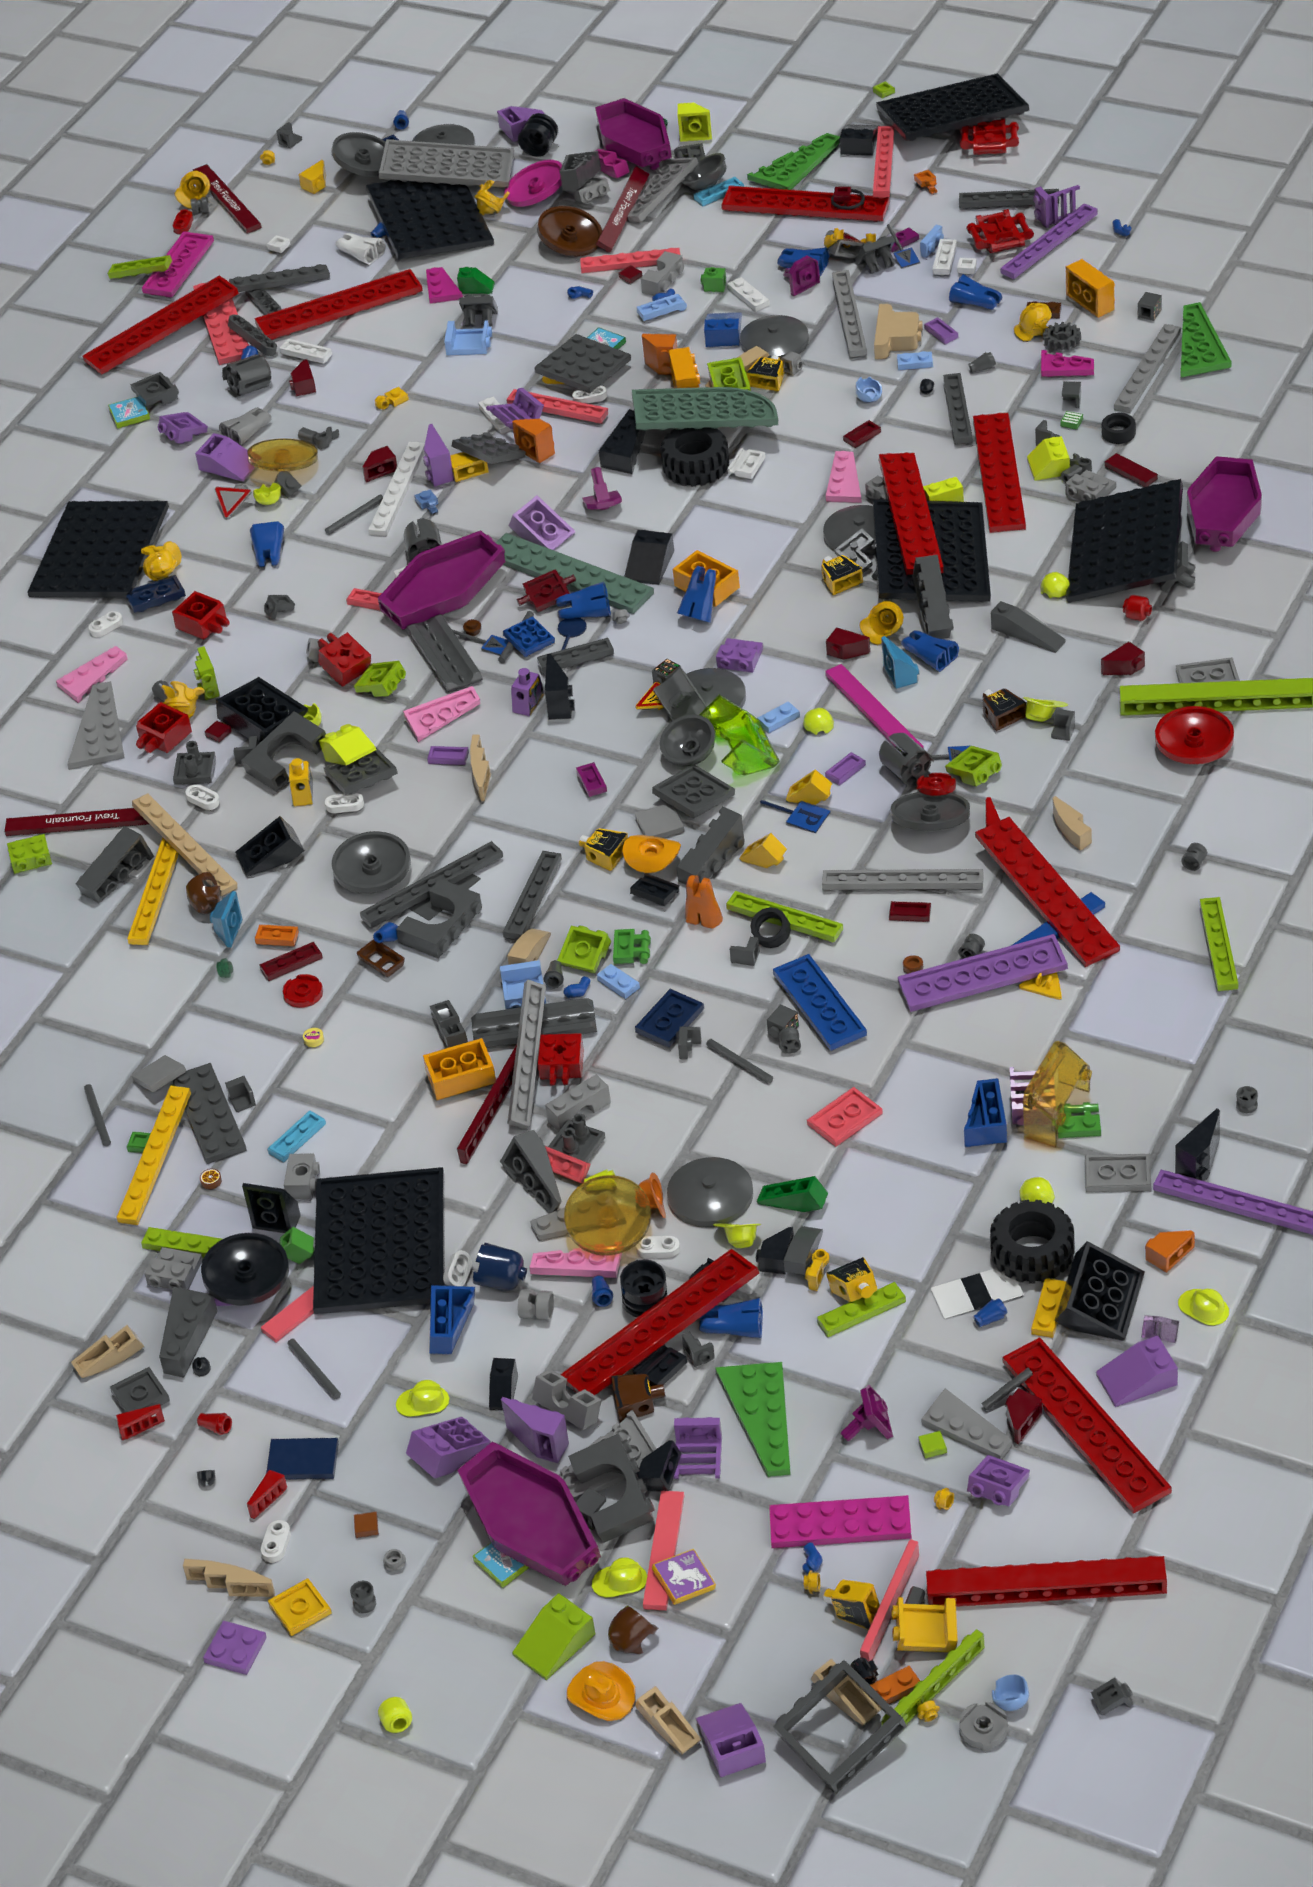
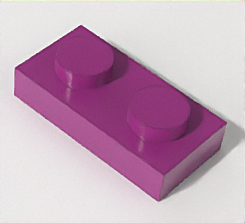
M594 762L576 767L577 775L589 797L607 792V786Z

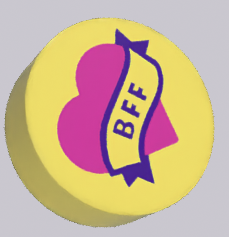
M319 1028L306 1030L303 1034L305 1045L308 1047L320 1046L324 1042L323 1031Z

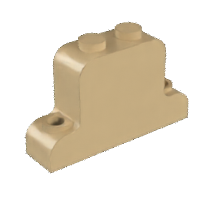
M879 304L874 341L875 359H885L891 351H912L918 348V342L922 341L921 331H923V321H919L918 313L895 312L890 304Z

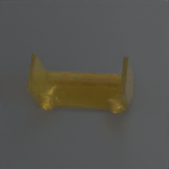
M1057 1040L1054 1042L1028 1084L1023 1096L1024 1138L1055 1148L1057 1146V1129L1059 1126H1063L1066 1119V1114L1064 1113L1066 1102L1075 1088L1089 1093L1092 1076L1090 1066L1066 1043Z

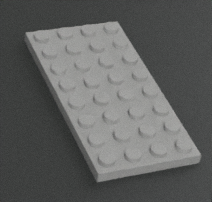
M386 139L379 170V179L416 181L420 183L432 182L435 184L448 183L451 185L464 184L466 186H480L481 184L484 185L486 181L492 180L494 181L492 185L494 187H509L514 148Z

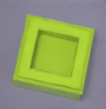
M885 81L874 86L873 92L879 97L884 98L895 93V88Z
M941 1431L918 1436L925 1459L947 1453V1447Z

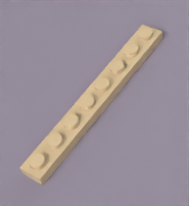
M148 793L132 801V807L198 874L203 872L212 873L217 881V885L220 886V896L237 889V882ZM205 880L212 887V881Z

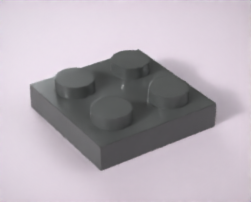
M150 1367L110 1386L112 1394L124 1412L157 1404L162 1405L170 1401L169 1395Z

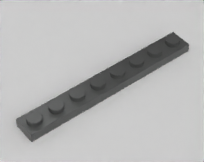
M491 841L361 911L360 917L372 929L429 898V891L439 879L454 884L502 858L503 851Z

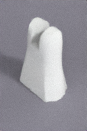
M352 233L344 234L343 238H339L335 243L339 250L354 256L367 265H371L385 253L386 248L385 242L381 238H366Z

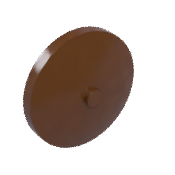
M556 206L547 209L540 215L537 223V233L541 241L555 252L568 256H585L599 248L596 243L602 233V227L592 215L581 209L570 206Z

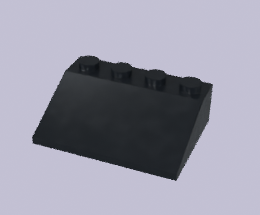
M260 677L216 699L217 718L248 739L250 736H257L259 743L294 711L301 716L308 712L307 707Z
M1086 1241L1075 1253L1054 1321L1073 1331L1124 1341L1145 1271Z

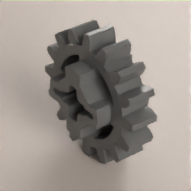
M1061 322V324L1055 323L1054 326L1049 325V329L1045 328L1043 333L1044 344L1048 345V348L1054 347V350L1060 348L1061 351L1064 348L1070 350V347L1075 348L1076 344H1080V328H1076V325L1071 326L1070 322L1064 324V322Z

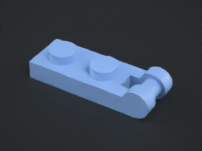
M674 294L637 306V313L643 321L651 320L676 310L684 311L687 308V304L679 294Z

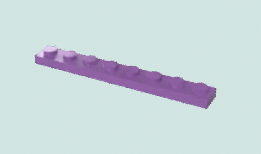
M1085 203L1002 266L1000 268L1001 274L1012 279L1018 277L1098 214V209Z
M1162 1169L1153 1184L1154 1191L1313 1235V1211Z

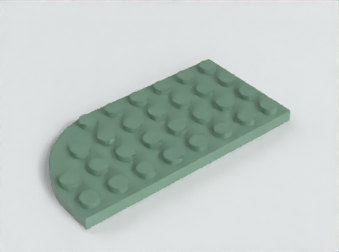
M705 387L632 390L636 429L644 431L649 429L666 430L667 428L681 430L684 428L701 429L703 427L716 429L720 427L737 428L738 426H747L752 428L755 426L772 427L778 425L779 419L775 405L763 395L745 389Z

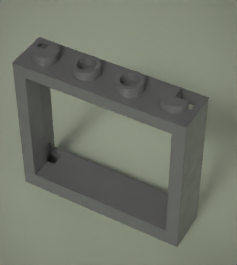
M845 1660L840 1664H835L830 1669L829 1674L823 1680L817 1681L812 1686L811 1691L805 1697L799 1698L794 1703L793 1708L787 1714H782L773 1726L778 1736L835 1794L848 1784L907 1727L904 1719ZM848 1675L890 1718L838 1768L829 1774L788 1731Z

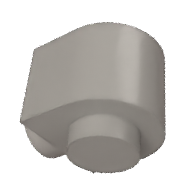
M789 352L780 359L783 361L784 372L792 376L804 366L800 354L795 352Z
M309 638L306 649L307 657L313 662H318V654L321 649L317 642L319 639Z

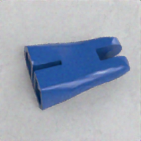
M826 247L809 250L787 248L782 251L777 264L781 267L791 268L794 262L808 255L818 261L819 275L821 276L829 263V252Z
M964 274L959 278L958 282L952 285L949 293L950 302L976 305L987 309H994L1003 298L999 291L985 287Z
M279 521L253 524L250 528L251 541L259 567H265L266 558L271 559L272 566L278 565L280 561L284 525Z
M697 566L694 569L677 614L711 623L716 581L715 570L708 569L705 574L704 567Z
M605 582L562 595L556 599L558 607L571 605L570 608L558 611V616L561 619L611 616Z
M917 630L911 632L909 637L907 636L901 641L904 649L916 655L939 672L954 661L959 652L958 643L955 641L935 638Z
M760 1298L729 1305H716L700 1317L699 1330L701 1332L762 1338L763 1308Z

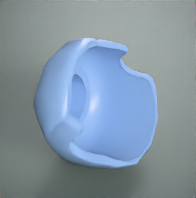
M860 377L856 382V395L863 402L877 401L882 395V385L871 377L867 379Z
M1014 1674L999 1678L996 1681L995 1691L992 1690L994 1704L1005 1711H1015L1022 1708L1029 1699V1689L1024 1677Z

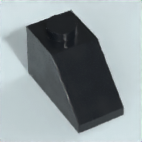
M788 1227L763 1240L761 1249H757L756 1262H759L760 1272L786 1275L784 1258L794 1237L793 1227Z
M493 1358L489 1383V1410H503L502 1397L514 1399L518 1380L515 1359Z
M673 1440L667 1441L642 1459L639 1467L640 1471L636 1474L638 1479H643L647 1491H669L682 1454Z

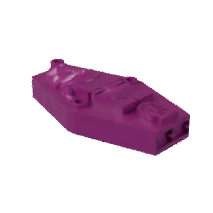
M626 98L595 107L597 123L605 150L616 152L617 156L642 168L650 166L651 170H656L661 161L672 158L665 123L659 113Z
M1216 456L1188 488L1187 511L1195 544L1209 545L1210 550L1213 552L1220 551L1221 546L1233 547L1260 515L1262 493L1253 459Z
M480 530L421 552L413 558L378 597L380 611L404 630L409 625L424 622L434 616L444 615L460 609L476 596L505 563V550L500 544L495 543L491 536L486 535Z
M493 1441L457 1470L492 1545L499 1552L564 1586L576 1581L588 1567H592L598 1562L601 1557L598 1546L566 1482L559 1475Z

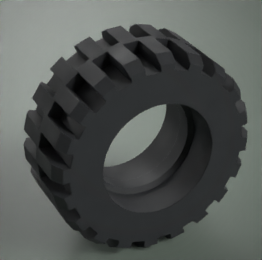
M717 428L674 429L665 436L661 443L660 451L663 472L676 484L680 483L682 486L691 485V487H696V485L703 486L706 483H713L716 479L721 478L728 469V442L726 436Z
M1023 1200V1203L1018 1204V1202L1011 1204L1010 1208L1006 1207L1000 1211L1001 1214L996 1215L990 1228V1246L993 1263L996 1264L1000 1272L1005 1270L1007 1277L1012 1278L1015 1276L1018 1282L1029 1281V1284H1036V1281L1043 1283L1047 1278L1052 1277L1054 1279L1060 1275V1272L1063 1273L1069 1268L1068 1265L1072 1263L1075 1253L1074 1226L1071 1223L1070 1217L1064 1214L1061 1208H1055L1054 1204L1050 1202L1042 1203V1200H1035V1202ZM1028 1236H1038L1048 1240L1047 1243L1036 1247L1023 1246L1016 1241Z

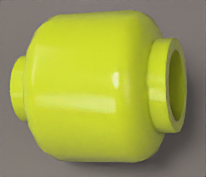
M391 1697L383 1701L379 1706L378 1717L388 1732L399 1733L410 1726L412 1713L404 1699Z

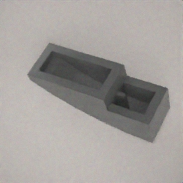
M449 1000L430 1006L438 1030L447 1048L468 1042L459 1016Z
M801 1226L798 1229L784 1258L785 1272L800 1275L806 1274L807 1268L813 1263L812 1254L818 1249L823 1229Z

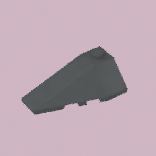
M1000 601L991 611V629L1055 653L1066 642L1065 638L1027 610Z
M535 1130L514 1136L500 1160L501 1164L515 1182L520 1181L523 1184V1189L527 1193L532 1192L535 1195L536 1201L547 1212L557 1211L562 1200L542 1139Z

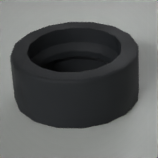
M1112 413L1107 415L1101 423L1102 437L1107 442L1123 444L1135 437V419L1129 414ZM1121 426L1125 427L1126 429L1113 430L1110 428Z
M772 907L764 908L757 912L750 924L752 935L758 937L759 944L766 948L779 947L786 942L791 932L790 922L781 910ZM772 918L781 921L782 927L778 934L768 938L761 936L759 929L763 922Z

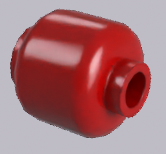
M1131 595L1125 599L1123 613H1125L1128 619L1143 621L1147 616L1151 615L1152 605H1150L1147 597Z

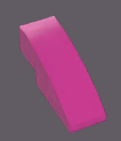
M597 149L601 166L600 171L616 179L630 172L627 161L617 158L616 152Z

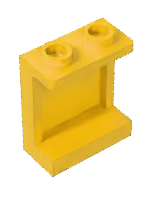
M898 1597L896 1605H892V1620H896V1626H893L892 1638L893 1641H897V1650L949 1653L951 1650L956 1649L958 1639L955 1598H946L944 1605L903 1604V1597Z

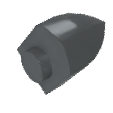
M288 471L279 472L274 483L280 485L281 491L287 498L301 488V484Z

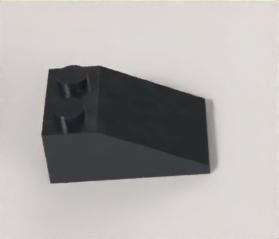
M848 124L845 126L840 135L841 155L873 156L877 142L878 126L880 125Z
M637 530L632 541L624 577L640 583L659 585L674 553L673 534Z
M547 654L545 697L549 720L571 719L572 711H575V700L571 699V696H573V686L569 685L567 675L553 656Z
M279 816L235 851L245 874L251 876L288 864L305 850L294 829Z
M1218 1108L1175 1145V1173L1202 1181L1209 1177L1220 1140V1110Z
M243 1183L242 1188L252 1229L286 1233L292 1227L296 1228L301 1216L298 1201L286 1190Z

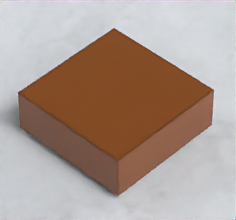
M377 1512L354 1515L356 1538L379 1535Z

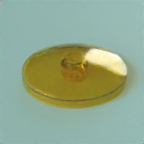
M271 439L252 445L247 451V457L251 465L263 470L294 471L313 465L318 459V450L313 444L302 440Z
M606 1175L592 1178L582 1183L573 1191L565 1206L564 1220L570 1238L581 1249L596 1255H616L630 1250L644 1238L651 1223V1208L647 1195L635 1182L621 1176Z

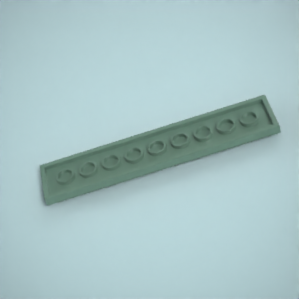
M505 533L496 542L505 550L504 566L533 577H539L555 569L563 578L574 574L576 582L567 585V589L573 592L605 582L609 605L620 610L626 609L631 614H634L654 594L653 587L509 533Z

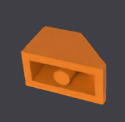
M1192 1230L1160 1232L1146 1243V1260L1167 1273L1195 1247V1232Z

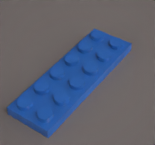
M810 954L773 968V975L830 1051L867 1036V1029Z

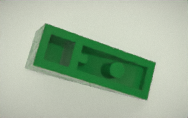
M816 1176L765 1185L762 1187L757 1203L800 1212L816 1211L823 1208L828 1192Z

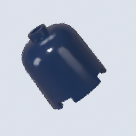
M485 1242L484 1245H481L476 1258V1262L480 1264L478 1272H473V1284L511 1291L519 1285L520 1280H525L527 1268L524 1267V1260L519 1252Z

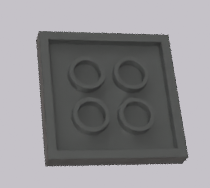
M483 432L481 435L473 434L470 437L454 439L451 445L453 448L490 464L525 458L526 453L518 445L509 444L502 438H495L493 434Z
M377 748L375 751L347 766L334 763L324 767L325 774L345 795L354 794L359 789L371 787L376 782L388 780L393 775L398 774L396 767Z
M692 764L653 786L652 794L694 819L734 796L735 788Z

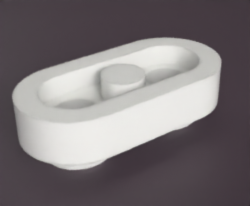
M598 386L591 393L577 390L572 394L573 401L586 404L602 402L607 397V391L604 386Z
M111 611L94 620L89 625L91 636L102 637L123 624L122 615L119 612Z
M198 784L191 785L185 791L187 800L203 809L213 810L220 804L218 794Z
M360 793L335 794L325 799V806L328 812L334 814L352 812L363 808L364 800Z
M674 1236L642 1237L636 1243L637 1254L646 1259L672 1258L679 1254L680 1243Z
M460 1250L450 1257L443 1275L446 1286L465 1285L472 1267V1259L467 1252Z
M276 1520L267 1527L261 1545L262 1557L266 1562L275 1563L284 1557L291 1537L290 1527L287 1522Z

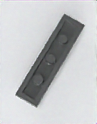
M607 637L549 654L553 656L561 668H566L613 655L614 648ZM547 654L537 657L543 674L546 673Z

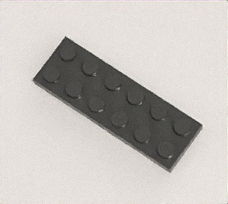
M211 1063L187 1070L184 1074L173 1080L175 1086L190 1088L191 1095L185 1112L207 1164L247 1151Z

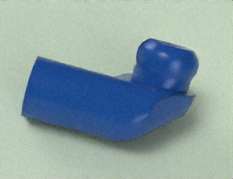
M1115 219L1112 222L1116 234L1122 236L1130 234L1132 230L1130 225L1127 226L1125 224L1122 227L1119 219Z
M580 286L570 287L567 291L568 296L573 299L581 296L589 298L593 296L592 289Z
M669 288L666 293H657L653 296L652 301L674 295L675 290Z
M582 977L579 984H571L565 987L564 995L567 998L582 997L585 995L591 980L588 977Z
M811 1542L803 1548L808 1558L806 1563L802 1565V1569L807 1574L810 1570L813 1572L817 1571L823 1562L821 1554Z

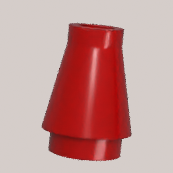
M200 1413L197 1424L219 1435H223L230 1431L232 1419L226 1413Z

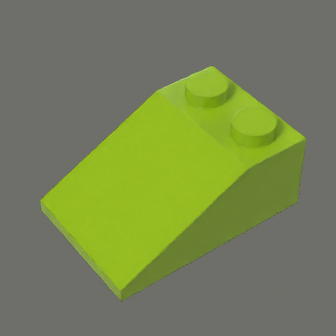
M741 357L707 363L712 387H732L751 391Z
M558 1593L541 1609L512 1654L547 1680L596 1634L593 1617Z

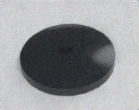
M240 1233L220 1240L208 1250L201 1265L203 1284L209 1294L221 1302L239 1306L256 1304L272 1297L283 1287L289 1273V1263L284 1248L273 1238L258 1233Z

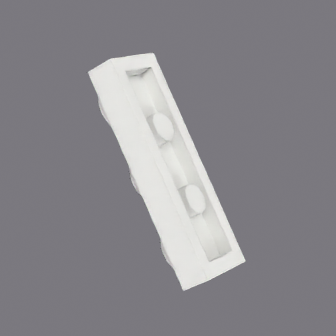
M940 239L933 265V274L950 275L957 240Z
M742 277L727 283L728 290L755 312L770 306L769 299Z
M287 339L279 348L280 354L322 364L332 355V349L292 339Z
M494 396L478 402L479 409L500 434L513 430L506 427L501 420L486 410V406L500 405Z

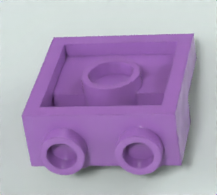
M189 412L159 417L158 431L179 444L192 441L193 435L207 432L208 426Z
M727 638L725 644L720 646L716 655L717 668L753 673L763 651V643Z
M987 1455L969 1475L967 1491L974 1497L990 1499L996 1505L1010 1506L1018 1497L1020 1487L1029 1478L1030 1470Z

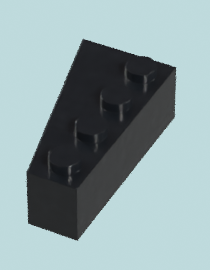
M629 409L599 449L601 468L633 474V467L636 465L640 445L643 443L646 430L636 429L634 410Z

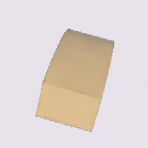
M1053 797V815L1058 828L1064 837L1081 851L1092 843V829L1083 823V815L1058 797Z
M537 929L526 931L508 953L509 965L537 961L551 936V932Z
M126 1325L111 1338L105 1334L71 1363L80 1377L85 1378L121 1363L142 1349L144 1345L136 1333Z
M832 1659L813 1673L811 1680L814 1684L819 1680H823L829 1674L830 1669L836 1664ZM848 1675L826 1695L836 1706L862 1726L881 1711L878 1705Z
M656 1686L636 1700L635 1707L643 1717L679 1753L684 1754L702 1740L673 1702L669 1703Z

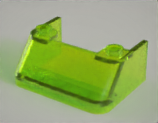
M720 694L699 714L712 723L716 736L719 739L728 741L732 750L721 762L730 767L737 775L746 776L771 769L780 762L759 720Z

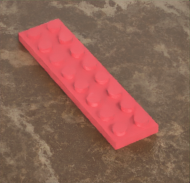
M205 283L193 286V289L195 290L198 287L204 285ZM233 299L227 300L203 315L219 365L241 360L243 349L249 346L245 339L228 327L229 316L238 315Z

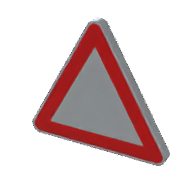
M218 486L214 488L225 519H229L252 493L251 489Z

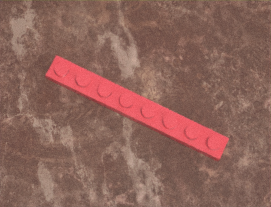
M878 126L873 197H890L894 145L893 126Z

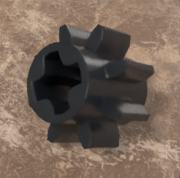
M858 1658L850 1664L869 1685L876 1682V1676L879 1674L873 1660L868 1662L866 1658Z

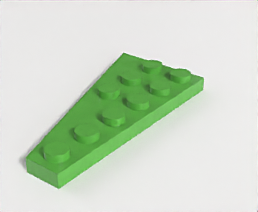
M826 133L812 140V144L799 147L797 152L791 151L772 161V165L768 167L762 166L758 172L747 174V180L776 189L792 190L840 144V137Z
M1201 303L1183 305L1181 377L1231 368L1232 361Z
M782 1362L715 1367L716 1374L720 1378L726 1394H728L731 1404L744 1430H746L767 1476L791 1475Z

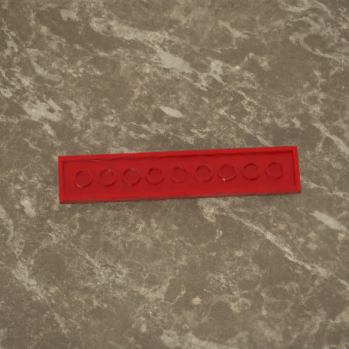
M729 186L721 206L722 210L878 222L884 220L890 203V197L878 198L872 195H864L865 201L860 207L842 210L834 207L831 203L834 193ZM851 194L850 201H835V203L840 206H853L858 204L862 198L858 194Z
M408 269L254 319L258 329L268 338L274 340L278 337L306 330L309 327L337 320L362 310L384 305L387 302L422 292L423 288L412 270Z
M219 275L82 356L83 360L102 375L171 333L178 331V329L191 323L198 317L205 315L220 304L232 299L239 294L238 289Z
M1009 413L973 416L989 532L1025 530L1026 521Z
M915 453L879 454L878 461L906 575L913 574L915 558L938 555L940 570L943 573L944 567Z
M1010 817L975 832V838L1041 916L1055 929L1058 936L1085 967L1120 951V945Z
M730 1249L560 1375L567 1379L566 1385L574 1392L578 1393L585 1389L593 1395L598 1394L612 1383L611 1376L625 1374L760 1274L758 1268L736 1251Z
M1040 1337L1002 1357L1003 1364L1015 1377L1026 1368L1032 1371L1034 1375L1023 1382L1022 1386L1028 1393L1042 1399V1409L1133 1514L1172 1493L1170 1484Z

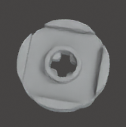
M985 1702V1705L978 1706L977 1703L971 1704L964 1709L960 1716V1735L969 1745L980 1748L982 1751H990L1007 1736L1008 1721L1006 1713L994 1703ZM979 1723H989L988 1728L983 1729L979 1727Z

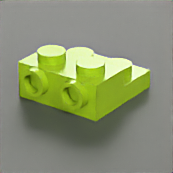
M205 646L197 648L199 656H196L197 661H195L196 669H193L196 680L200 682L197 683V687L204 688L205 693L203 695L205 700L219 697L220 694L215 671Z
M400 661L372 663L354 685V689L357 693L372 692L374 697H387L397 689V684L401 679L405 678L406 671Z
M969 746L945 765L947 773L961 776L963 783L976 787L987 782L988 777L998 773L1002 767L999 753L975 746Z
M45 834L7 843L14 874L52 864Z
M571 925L557 961L563 966L595 974L601 958L605 959L611 940L604 931L597 930L595 932L585 926L579 925L576 927Z

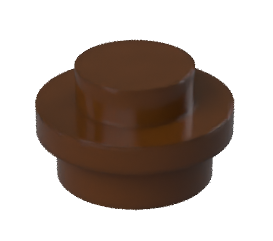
M474 619L468 620L463 624L464 632L471 636L478 635L482 628L481 623Z

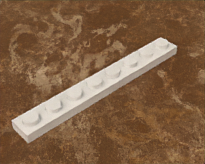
M408 443L368 529L369 535L387 536L422 460L425 443Z

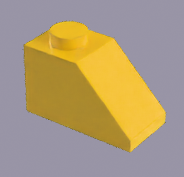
M320 160L298 174L301 188L312 194H316L326 187L324 160Z
M465 452L450 455L455 482L489 472L487 462Z
M815 769L790 786L786 800L793 803L803 801L816 805L820 801H825L830 796L832 782Z
M769 833L748 845L739 859L764 868L772 865L777 866L784 859L783 854L787 848L772 833Z

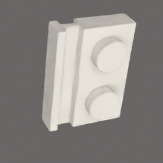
M741 448L728 467V475L734 473L735 476L752 479L765 459V452L751 449L746 451L744 448Z

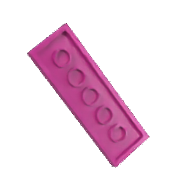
M184 231L166 254V256L170 255L173 260L169 268L164 272H153L142 286V292L151 295L173 297L214 242L213 236Z
M908 1495L769 1505L772 1548L805 1546L811 1542L814 1545L912 1539Z

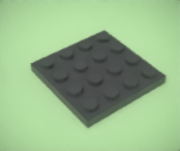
M575 334L535 366V373L591 393L631 361V354Z

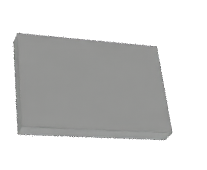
M1233 657L1176 665L1179 683L1240 681Z
M1150 1154L1085 1155L1086 1192L1151 1191Z

